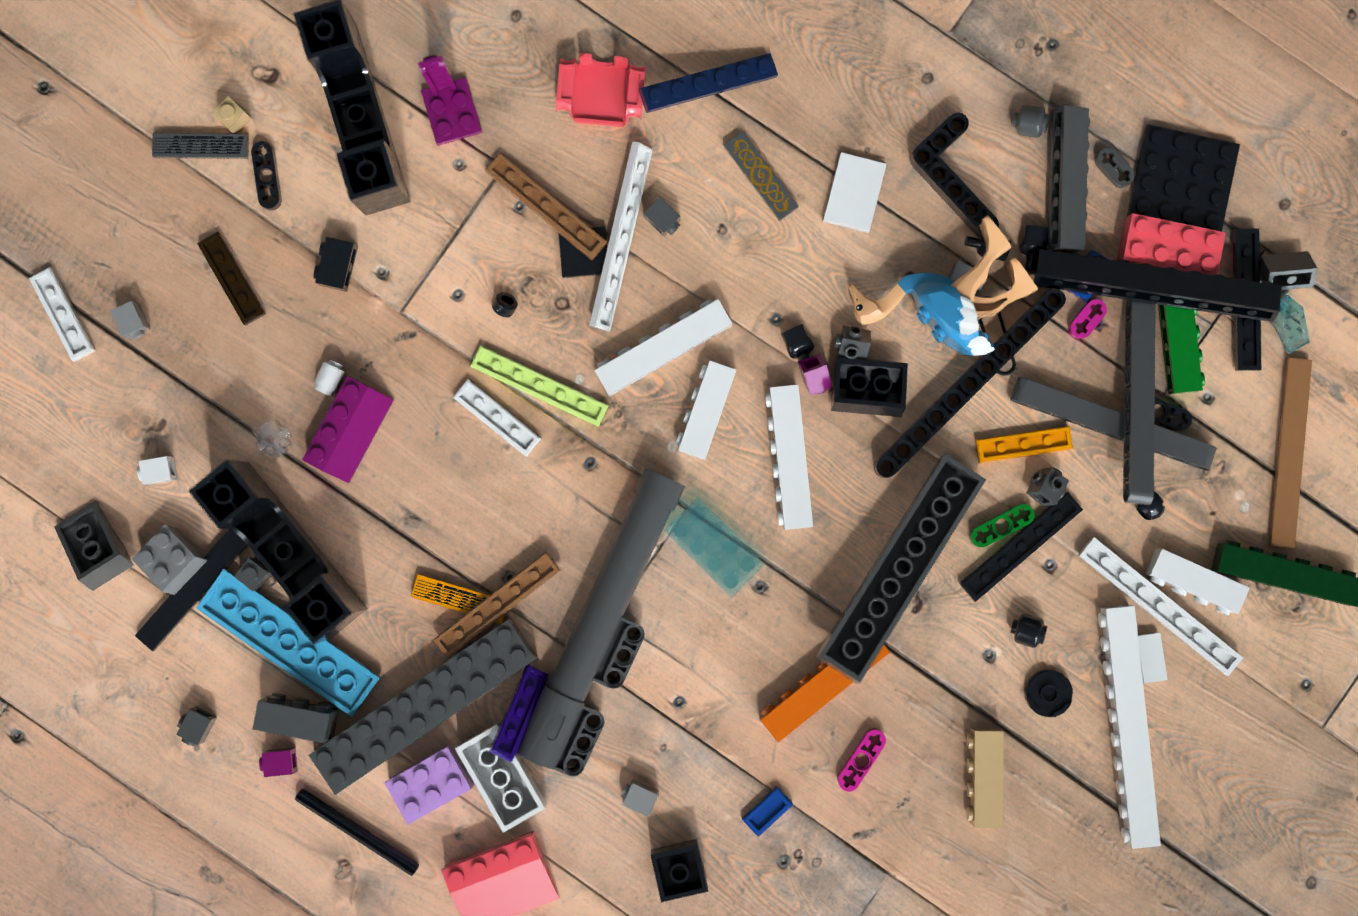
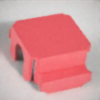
M588 53L579 54L580 63L578 65L576 58L569 61L560 58L556 112L560 110L568 111L574 122L578 124L624 127L626 123L630 122V117L642 118L643 102L639 90L645 85L646 65L644 67H637L630 63L629 67L628 58L615 56V62H599L593 59L592 54Z

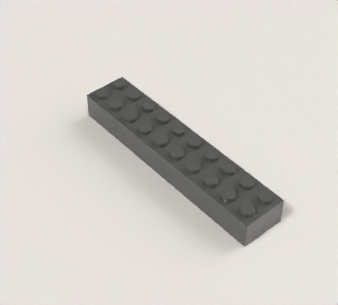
M947 454L940 457L815 656L817 659L852 682L861 683L986 481L985 478Z
M510 618L309 754V757L336 795L534 661L537 656Z

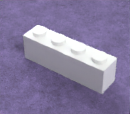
M709 361L708 366L703 364L699 378L703 379L700 388L695 387L691 398L692 401H695L693 409H687L683 423L687 424L685 432H679L675 444L679 446V452L702 460L706 459L736 369L713 361Z
M1159 548L1155 549L1145 571V575L1151 577L1150 582L1162 587L1164 584L1173 587L1171 591L1182 596H1186V593L1194 596L1193 601L1207 606L1208 603L1217 606L1215 611L1227 616L1230 613L1239 614L1250 589L1245 585Z

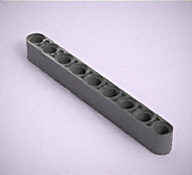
M1127 300L1125 314L1123 500L1125 503L1150 505L1154 496L1156 304Z
M1017 377L1010 401L1124 442L1123 413L1040 383ZM1154 425V453L1202 470H1210L1217 450L1215 446Z

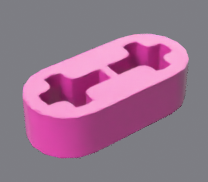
M1099 299L1086 303L1069 324L1068 331L1071 337L1080 340L1089 336L1107 313L1106 304ZM1098 305L1100 315L1095 314L1089 318L1088 315L1092 312L1090 306ZM1085 320L1087 322L1083 327L1085 333L1077 334L1075 324L1079 325Z

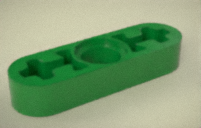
M1027 504L1016 505L974 527L969 534L970 542L976 547H986L1030 524L1034 519V510ZM1020 508L1022 511H1028L1026 515L1027 520L1018 519L1014 521L1017 525L1014 527L1013 521L1008 517V514L1011 513V517H1015L1020 514ZM999 519H1004L1008 523V529L1003 533L998 532L995 527ZM990 524V529L996 537L993 538L992 534L984 537V543L976 541L977 531L979 530L981 533L989 531L987 525Z

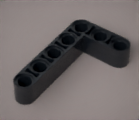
M958 112L947 118L915 148L910 156V164L975 235L982 238L983 235L979 227L982 219L988 215L996 226L999 227L998 219L940 157L964 134L969 126L967 116ZM958 121L962 125V129L954 130L951 122ZM934 137L943 138L945 145L937 146L934 143ZM919 152L926 154L927 162L918 161L916 154ZM940 170L943 173V179L938 180L934 178L932 171ZM949 187H956L959 190V196H951L948 190ZM972 204L975 207V214H968L965 211V205Z

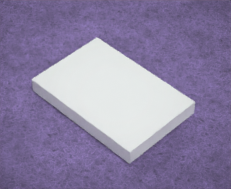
M841 152L823 222L869 233L887 164Z

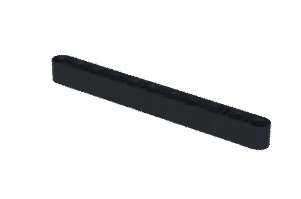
M1055 288L1044 293L993 344L994 351L982 355L874 463L876 475L881 478L895 475L1064 306L1066 297L1063 291ZM1049 295H1054L1057 298L1058 303L1056 306H1051L1048 303ZM1033 311L1041 315L1040 323H1035L1031 319ZM1016 328L1024 331L1023 340L1015 337L1014 331ZM1000 344L1005 345L1008 349L1006 357L998 353L997 349ZM982 361L990 363V373H984L981 370ZM967 377L973 379L975 383L973 390H968L964 386V380ZM949 394H953L958 398L956 407H952L947 403ZM932 411H938L941 414L940 423L936 424L931 421L930 415ZM917 427L922 428L925 432V436L921 441L915 439L913 434ZM900 444H904L908 448V454L905 457H900L897 454V447ZM884 460L888 461L892 467L888 474H884L880 470V464Z

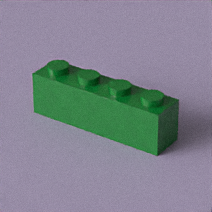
M1158 305L1168 395L1203 391L1205 376L1201 372L1200 367L1203 355L1202 350L1198 348L1200 329L1195 321L1198 311Z

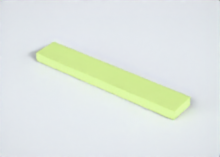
M481 345L470 366L598 427L609 405Z

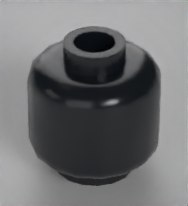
M1022 614L1019 620L1014 619L1010 633L1015 634L1014 640L1017 644L1036 648L1039 644L1044 643L1048 626L1044 625L1042 618Z

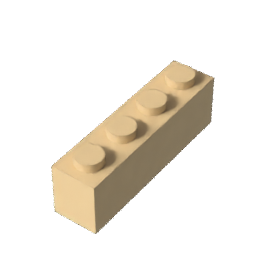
M971 728V734L967 735V748L971 749V758H967V772L971 773V782H967V796L971 797V806H967V820L971 821V825L974 828H1003L1004 731L999 728Z

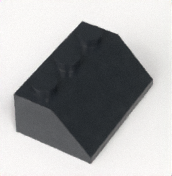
M836 357L831 411L902 417L906 409L908 363Z

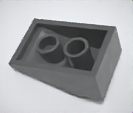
M96 502L91 503L54 527L78 581L92 591L133 566L125 546Z

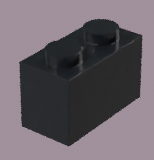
M326 237L325 242H322L319 248L321 260L320 264L316 265L313 278L316 279L315 283L319 286L347 292L358 246L352 242Z

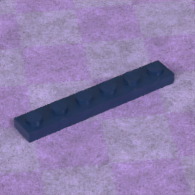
M768 53L642 87L639 93L646 113L774 79L778 76L772 55Z

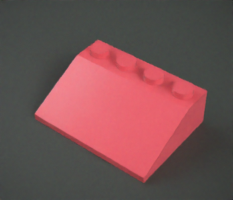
M534 831L446 864L441 870L449 893L461 916H515L559 899Z

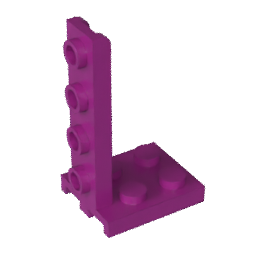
M430 55L423 58L422 62H418L421 74L430 87L421 90V94L437 146L483 133L466 77L454 80L442 56Z

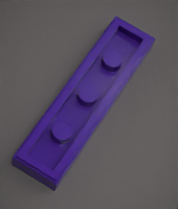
M529 664L525 666L489 750L490 753L509 762L513 761L549 674Z

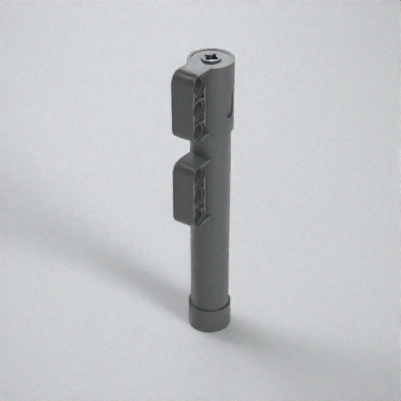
M647 468L644 469L633 492L635 496L549 683L545 684L530 716L528 726L516 752L523 758L542 767L554 769L572 777L578 776L583 772L605 723L603 715L595 707L586 704L585 698L593 681L608 688L616 689L622 686L644 640L645 632L637 622L624 617V613L670 513L675 510L685 489L684 485ZM631 627H636L637 634L633 638H628L627 631ZM621 649H627V656L621 660L617 659V653ZM617 671L616 679L607 681L608 673ZM597 715L598 718L594 724H587L589 716ZM580 737L588 738L585 745L577 746L576 743ZM575 758L578 760L575 767L568 768L566 766L570 759Z

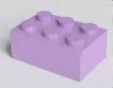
M449 744L392 776L385 782V785L407 825L469 791L474 786V783L452 744Z

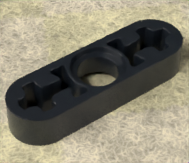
M259 141L251 149L258 202L266 210L273 211L278 209L282 203L276 156L270 144L265 141ZM264 147V149L269 151V153L265 154V161L268 164L271 163V165L264 164L263 158L258 155L262 150L261 148ZM264 170H271L273 173V177L269 182L261 181L260 175ZM262 187L270 188V194L276 197L275 200H272L271 205L264 201V199L268 198V191L262 189Z
M1155 398V405H1161L1164 409L1162 417H1155V423L1176 431L1185 430L1190 427L1192 416L1187 410ZM1169 414L1173 416H1180L1182 414V419L1185 420V423L1178 426V421L1168 418Z

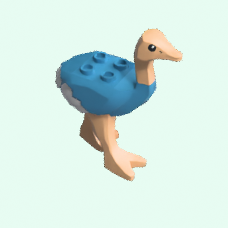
M987 215L982 219V223L979 224L986 243V253L971 270L956 281L937 273L907 275L885 297L879 300L867 298L854 284L849 286V291L853 299L855 317L861 325L875 323L885 318L907 294L912 293L915 307L918 311L916 316L924 325L928 324L933 330L931 334L938 343L943 342L945 346L961 354L975 356L985 355L995 350L993 343L989 341V336L979 330L978 320L982 317L996 315L1008 304L1034 293L1038 288L1021 263L1016 258H1013L1010 264L1006 266L1012 283L1011 290L993 298L974 296L976 291L986 282L989 268L993 261L1011 248L1009 241Z

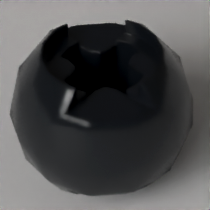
M1155 491L1150 505L1135 504L1138 506L1136 509L1139 514L1146 520L1157 519L1165 511V506L1162 505L1164 501Z

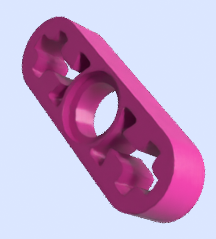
M873 728L865 732L838 774V784L844 791L851 792L858 788L884 748L886 738L880 730ZM876 734H879L878 739L880 743H874L871 747V751H874L873 755L866 749H862L863 745L868 748L871 744V741L868 739L870 735L876 736ZM860 753L868 756V763L862 767L855 764V757ZM852 765L856 770L861 771V774L858 775L855 772L852 777L854 780L853 785L849 783L845 786L843 777L850 776L852 769L849 766Z

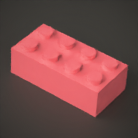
M1132 213L1124 221L1117 260H1126L1129 263L1135 264L1147 263L1155 267H1173L1182 271H1198L1202 274L1216 275L1219 271L1226 232Z

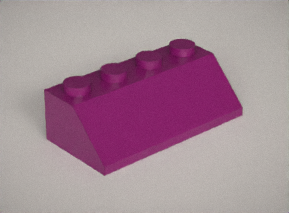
M347 376L302 460L325 473L350 483L394 400Z

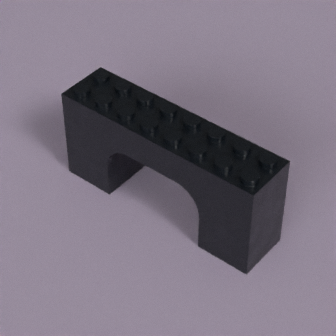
M341 0L331 1L293 13L307 60L320 78L342 148V152L336 153L350 201L366 216L411 202L356 22Z
M226 459L188 490L218 529H230L235 532L272 574L290 599L282 607L313 645L333 638L368 609L249 462Z

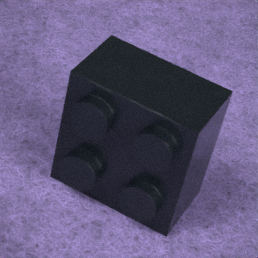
M697 839L651 849L650 855L661 903L708 892V883Z

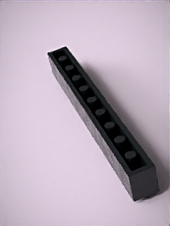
M1039 249L1035 264L1033 282L1036 286L1269 322H1274L1281 307L1282 286L1274 285L1271 282L1261 283L1249 281L1246 278H1228L1220 274L1208 275L1198 271L1188 272L1177 270L1173 267H1155L1147 263L1135 264L1129 263L1126 260H1109L1100 256L1089 257L1078 253L1057 252L1053 249Z

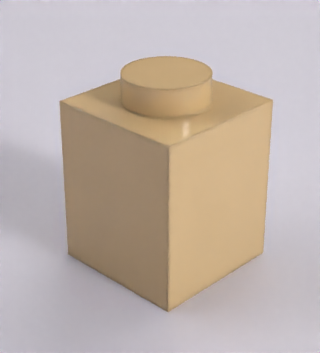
M229 96L211 112L233 134H237L252 119Z

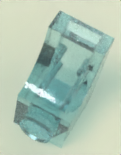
M1288 294L1281 296L1280 312L1274 322L1269 323L1277 331L1284 350L1290 354L1310 343L1303 307Z

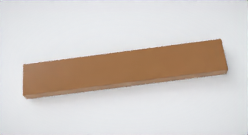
M499 153L485 169L488 175L590 260H593L606 246L607 241L502 153Z
M546 551L434 638L433 641L448 659L561 571V569Z

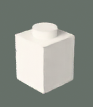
M164 456L139 461L137 475L139 480L142 481V485H153L178 480L174 457Z

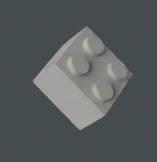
M166 524L132 558L134 563L162 592L173 595L207 562V559L177 528Z

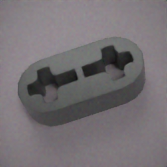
M1104 148L1098 152L1095 157V164L1115 187L1125 188L1133 182L1135 177L1134 171L1114 149ZM1103 155L1111 156L1110 163L1104 164L1102 162L1104 159ZM1125 172L1127 174L1125 178L1127 182L1125 180L1120 182L1118 180L1119 173Z

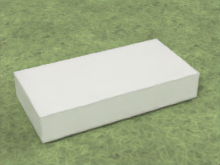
M1161 633L1138 635L1143 683L1168 680Z

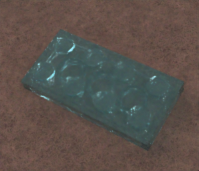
M698 497L664 530L731 598L765 565Z

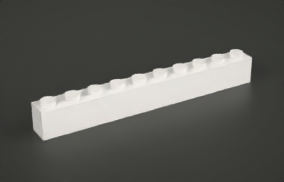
M1135 606L1101 607V613L1098 614L1099 627L1103 628V637H1101L1100 643L1101 649L1105 651L1106 661H1103L1104 674L1108 675L1109 685H1106V696L1111 702V708L1108 709V717L1110 723H1113L1114 732H1111V743L1116 748V756L1113 757V763L1119 776V780H1116L1117 793L1121 794L1122 804H1119L1118 809L1120 818H1123L1124 828H1121L1122 840L1132 849L1161 846Z

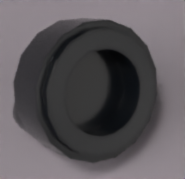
M504 292L498 293L492 303L494 312L506 318L511 317L518 306L517 300L511 294Z

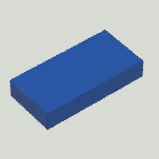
M776 786L742 820L759 837L791 808L793 803Z

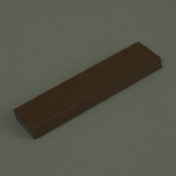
M216 232L197 243L243 325L246 326L266 315L221 234Z

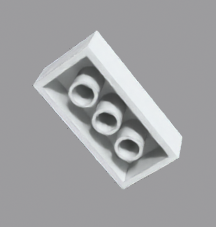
M499 721L459 744L455 750L504 833L545 809L547 803L519 754L516 753L513 761L509 762L489 752L501 724Z

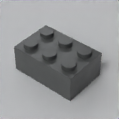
M272 693V696L267 695L265 698L258 700L252 730L325 743L334 737L339 709L333 708V704L327 702H319L318 705L310 704V700L306 698L296 697L295 700L286 699L284 694Z

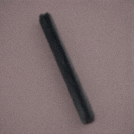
M301 789L297 793L295 801L408 875L413 876L419 868L417 862L305 789Z

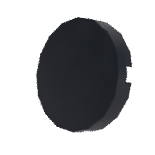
M1041 670L1034 673L1027 681L1025 700L1029 708L1036 714L1044 717H1057L1063 714L1071 705L1073 688L1069 679L1062 673L1054 670Z

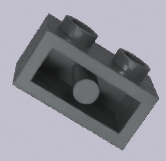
M1308 251L1261 255L1260 281L1261 283L1271 282L1274 285H1281L1282 290L1309 288L1314 286L1318 268Z

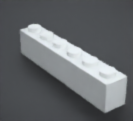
M712 299L705 301L699 305L701 309L695 313H692V311L684 313L679 317L680 321L672 325L669 322L658 329L660 333L651 337L649 334L638 340V346L632 349L628 346L617 353L619 355L613 360L607 358L598 363V369L594 371L609 397L730 328L732 322L718 299L714 302Z
M799 385L770 387L769 393H765L766 408L771 407L772 416L767 417L768 429L773 431L774 440L770 441L771 455L776 454V464H772L773 477L778 478L779 487L775 488L776 502H781V511H777L779 526L783 525V530L813 527Z

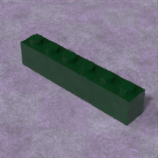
M1226 540V544L1217 543L1211 567L1213 572L1346 606L1358 607V578L1355 572L1342 570L1341 573L1334 572L1332 566L1319 564L1318 567L1310 566L1309 560L1295 558V561L1287 560V555L1272 552V556L1263 554L1264 549L1249 546L1248 550L1240 548L1241 543Z

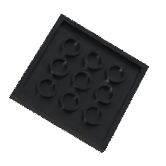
M1146 125L1127 216L1134 213L1222 232L1240 144L1159 126Z

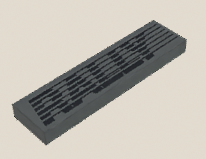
M153 133L152 157L248 159L249 135Z

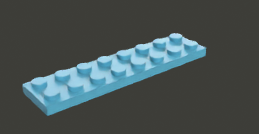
M223 569L196 609L353 717L381 677L329 640L313 645L283 608L260 592L251 591L237 580L233 573Z

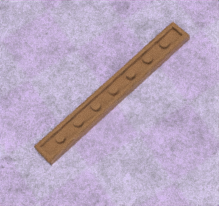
M1286 358L1268 546L1295 549L1312 360Z

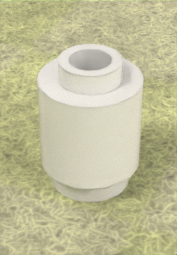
M329 360L328 363L323 362L314 380L316 383L314 389L328 396H331L333 391L336 392L345 371L341 370L343 365Z

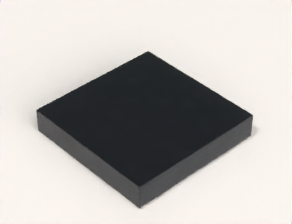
M605 226L592 228L607 241ZM559 234L562 278L602 274L607 244L593 260H590Z

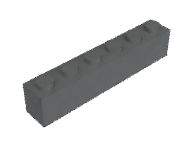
M1064 105L1053 109L1051 112L1047 249H1053L1057 252L1074 253L1085 250L1087 241L1085 234L1087 220L1086 198L1088 196L1087 174L1089 171L1087 164L1089 150L1088 128L1090 125L1089 108Z

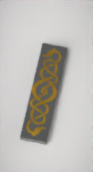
M743 131L724 144L726 151L779 222L799 207Z

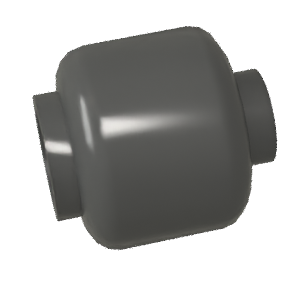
M1024 105L1019 113L1014 114L1013 127H1017V133L1020 136L1039 138L1042 133L1047 131L1049 114H1045V110L1042 107Z

